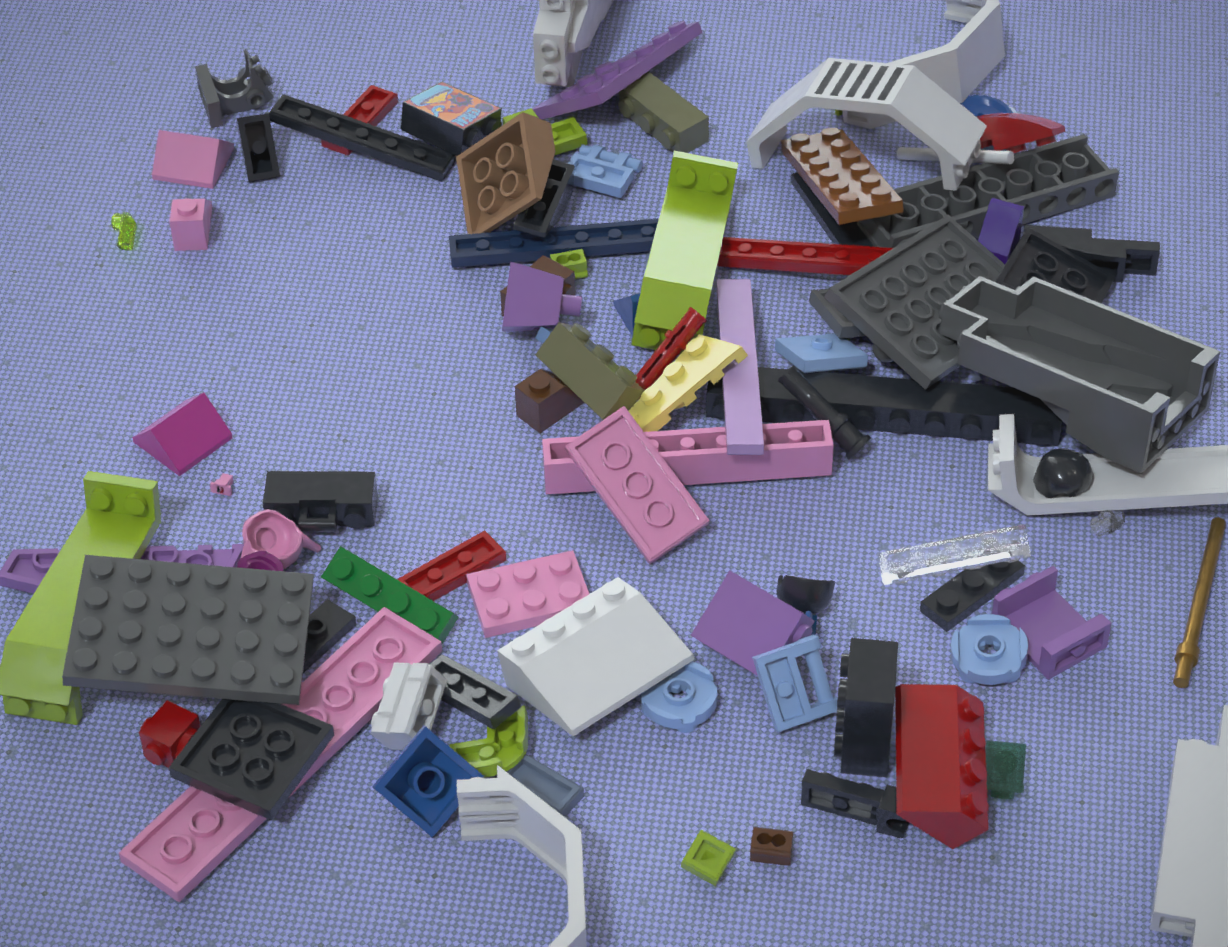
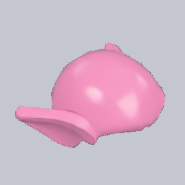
M267 509L252 515L244 522L242 528L244 546L241 558L256 551H267L281 560L283 570L298 560L302 547L317 553L321 550V546L305 535L292 520H289L275 510Z

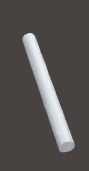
M899 147L897 149V158L899 160L939 161L938 155L931 148ZM980 150L978 158H974L972 163L1012 164L1014 153L1012 151Z

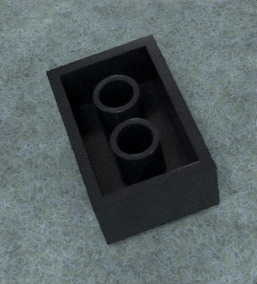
M851 638L849 654L841 653L840 677H847V679L840 678L838 686L834 757L841 758L840 773L888 777L898 642Z

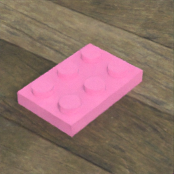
M573 550L466 574L467 585L485 638L536 627L568 608L576 601L589 595Z

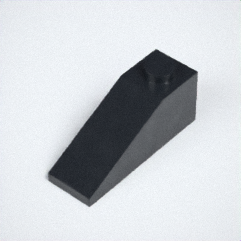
M556 160L552 161L542 199L517 215L513 224L514 230L544 238L563 216L572 196L575 165Z

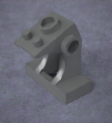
M247 49L243 50L245 67L239 71L237 77L229 80H221L214 77L210 73L207 64L195 66L198 90L211 128L223 126L222 116L258 109L274 98L270 85L274 84L273 79L265 67L262 68L261 64H256L260 62L257 54L251 56Z

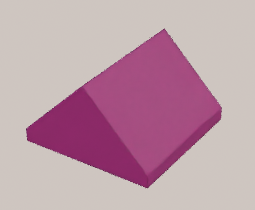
M205 392L185 400L132 437L136 445L178 476L187 472L233 439L231 431Z

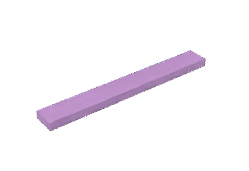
M717 279L719 338L722 341L742 346L748 355L739 364L733 360L722 369L725 374L722 377L727 455H763L764 439L751 279Z

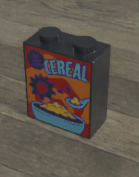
M441 81L403 102L400 130L458 156L502 126V108Z

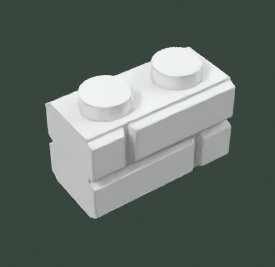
M394 663L390 676L386 678L383 684V697L379 709L372 716L371 734L386 748L403 750L424 725L431 730L447 679L428 663H413L412 665L410 663Z

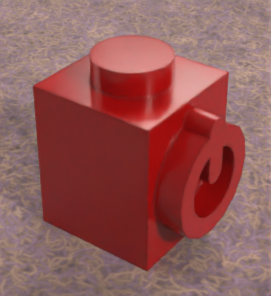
M166 700L152 717L144 721L139 731L143 754L146 759L154 765H163L169 768L201 727L199 716Z

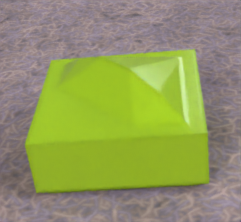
M700 830L683 858L680 867L716 887L733 858L736 848Z

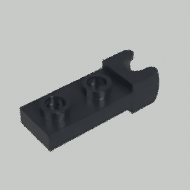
M806 769L802 779L801 805L876 825V832L896 838L905 837L910 823L897 815L895 786L887 784L885 790L867 783H857L835 777L827 772Z

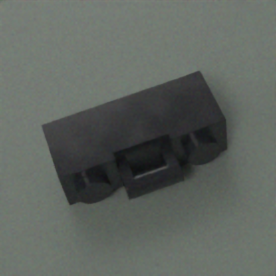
M267 471L263 509L279 512L299 526L302 532H336L337 524L338 526H348L350 528L375 526L378 501L375 472Z

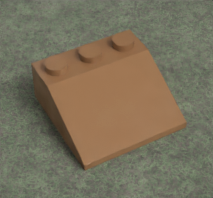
M522 112L456 156L467 234L491 232L542 199L555 155L551 123Z

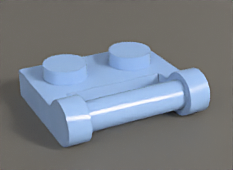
M818 635L807 636L794 643L752 657L772 723L777 732L832 714L838 709L837 697L832 695L818 650L821 648ZM801 655L805 656L818 701L812 705L809 703L795 658Z

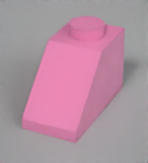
M190 198L172 199L169 222L175 251L208 249L212 215L211 201Z

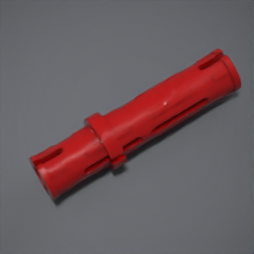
M689 307L673 330L666 331L664 334L666 338L636 374L637 379L635 382L644 390L651 387L663 374L664 369L674 362L678 355L686 349L687 344L707 320L695 309Z

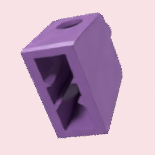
M511 262L502 331H539L541 326L554 329L559 322V314L580 317L582 296L562 294L563 277Z

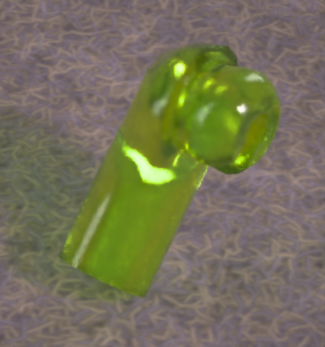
M123 212L122 214L114 213L111 218V226L114 230H119L117 247L121 250H132L137 230L136 221L129 212Z

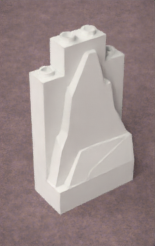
M539 0V13L533 31L535 84L565 87L574 85L583 49L590 46L600 22L605 19L614 0Z

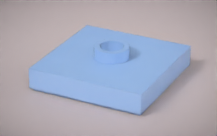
M835 333L776 338L775 350L804 373L867 367L868 355L847 339H839Z

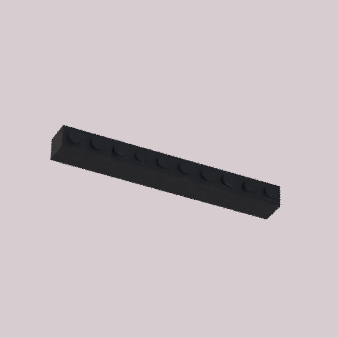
M758 367L762 422L817 421L778 382V379L785 374L793 384L796 383L787 373L788 369ZM798 370L839 413H848L850 415V422L858 430L993 441V430H999V415L1014 414L1017 443L1059 446L1062 420L1038 397L1014 387L938 381L925 390L913 379L828 372L804 373ZM722 378L715 384L711 383L710 380L708 381L706 392V417L725 419Z

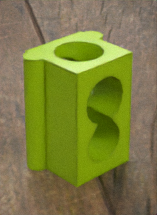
M583 249L550 255V259L574 271L575 279L588 277L587 261Z

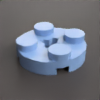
M995 614L974 616L967 620V625L962 627L959 632L957 628L953 633L951 639L952 662L959 671L960 678L967 683L995 685L1004 682L1012 683L1018 680L1021 670L1026 665L1028 640L1025 632L1021 628L1019 631L1015 626L1011 625V620L1004 616ZM985 645H993L994 650H997L993 654H986L981 651L985 650Z
M694 661L688 663L641 693L642 713L663 727L677 729L681 733L693 732L698 724L705 722L713 714L717 706V686L713 682L712 674L699 663ZM681 690L686 691V697L675 698L670 694L671 692L677 694Z

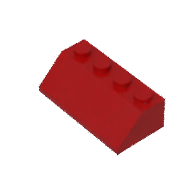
M900 684L895 687L897 815L949 848L955 849L989 830L984 703L978 697L971 695L958 685Z

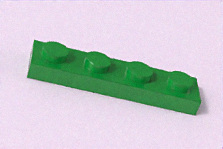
M341 546L321 576L330 584L377 612L383 607L389 609L437 638L442 644L459 618L451 611Z

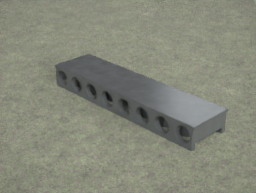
M1082 134L1014 154L1012 164L983 163L972 166L969 169L968 176L963 178L956 191L944 189L942 175L894 189L903 200L902 213L857 221V225L875 247L895 248L947 215H950L974 238H979L992 198L1024 206L1022 224H1026L1115 197L1119 171L1116 168L1109 169L1088 146V137Z

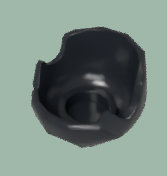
M1065 448L1052 449L1040 459L1033 482L1036 490L1046 498H1054L1061 493L1067 494L1069 497H1076L1077 494L1088 490L1093 478V472L1088 459L1081 453Z
M780 575L776 594L780 600L805 614L806 611H811L812 615L825 610L830 604L835 581L807 579L785 575L783 578V575Z

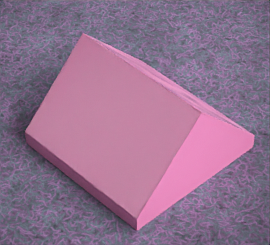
M159 130L152 178L153 180L213 189L234 150V143L216 138Z

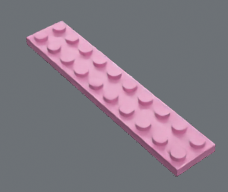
M383 607L302 682L299 705H282L333 725L334 736L292 794L372 719L374 713L379 709L383 697V684L386 678L390 676L393 664L431 663L442 652V642ZM190 786L119 852L121 863L180 902L252 834L266 818Z

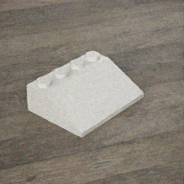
M619 577L607 582L591 594L576 601L568 608L497 650L506 686L572 736L580 733L694 660L693 653L641 592Z

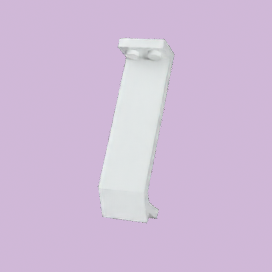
M1014 414L999 415V430H993V443L988 444V491L1026 515L1228 504V445L1167 449L1142 473L1106 459L1098 453L1082 454L1088 459L1093 472V478L1088 490L1077 494L1076 497H1069L1067 494L1061 493L1054 498H1046L1036 490L1033 482L1035 472L1042 457L1030 456L1019 448Z

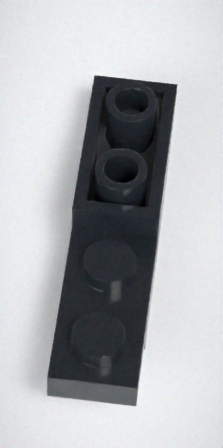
M1024 226V232L1029 227L1116 276L1113 282L1122 283L1124 274L1156 276L1160 255V242L1092 238V229Z

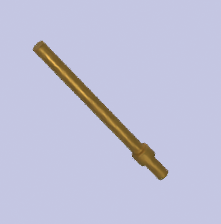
M1215 517L1211 521L1183 642L1178 644L1175 654L1177 667L1173 684L1178 688H1186L1188 686L1192 668L1197 665L1200 648L1198 647V641L1226 526V521L1220 517Z

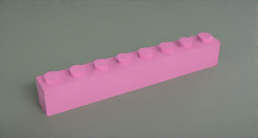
M829 420L762 424L764 439L763 455H727L725 427L644 432L683 485L832 475L833 440ZM577 437L542 439L546 495L595 491L565 450V446Z

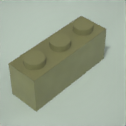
M649 71L619 91L618 107L622 115L632 120L644 132L649 133L673 153L674 151L689 153L709 142V116Z
M559 322L535 356L602 420L623 406L629 411L645 391L635 382L637 376L624 366L619 367L612 360L614 358L613 353L607 348L593 343L589 339L592 334L578 323H574L572 326Z

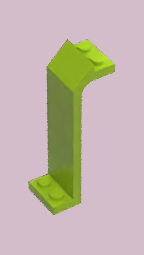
M674 151L668 186L643 277L634 321L632 346L656 350L666 338L664 336L666 331L673 330L689 307L695 309L706 319L731 205L738 163ZM705 323L692 339L696 338L699 334L703 335Z
M88 471L84 476L86 509L5 640L0 665V695L3 697L6 714L78 725L83 716L80 687L63 686L62 675L85 555L141 559L162 522L158 481Z

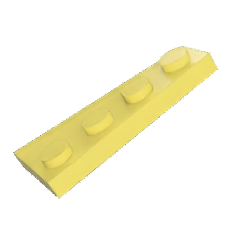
M699 334L687 344L686 349L679 357L664 369L663 374L656 382L641 394V398L633 405L629 413L643 432L658 431L672 419L669 413L674 409L690 405L697 399L694 393L709 380L715 384L725 376L722 369L733 360L739 364L748 355L740 345Z

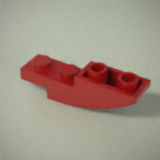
M995 113L976 116L987 126L980 138L981 149L993 145L994 150L1006 149L1007 151L1017 153L1027 150L1025 143L1036 141L1037 147L1056 142L1055 135L1066 132L1064 125L1034 115Z

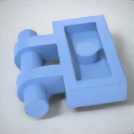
M581 145L579 154L574 153L568 164L575 165L574 186L622 198L634 179V172L639 173L641 171L643 161L632 158V155L626 152L617 154L606 151L605 147L600 145H594L593 147Z

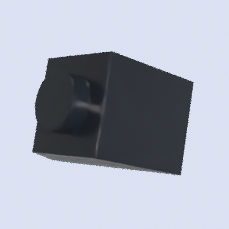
M269 113L237 118L236 124L248 182L280 177Z

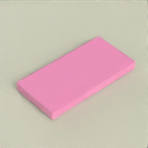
M625 406L565 446L566 452L649 565L709 524L710 520Z

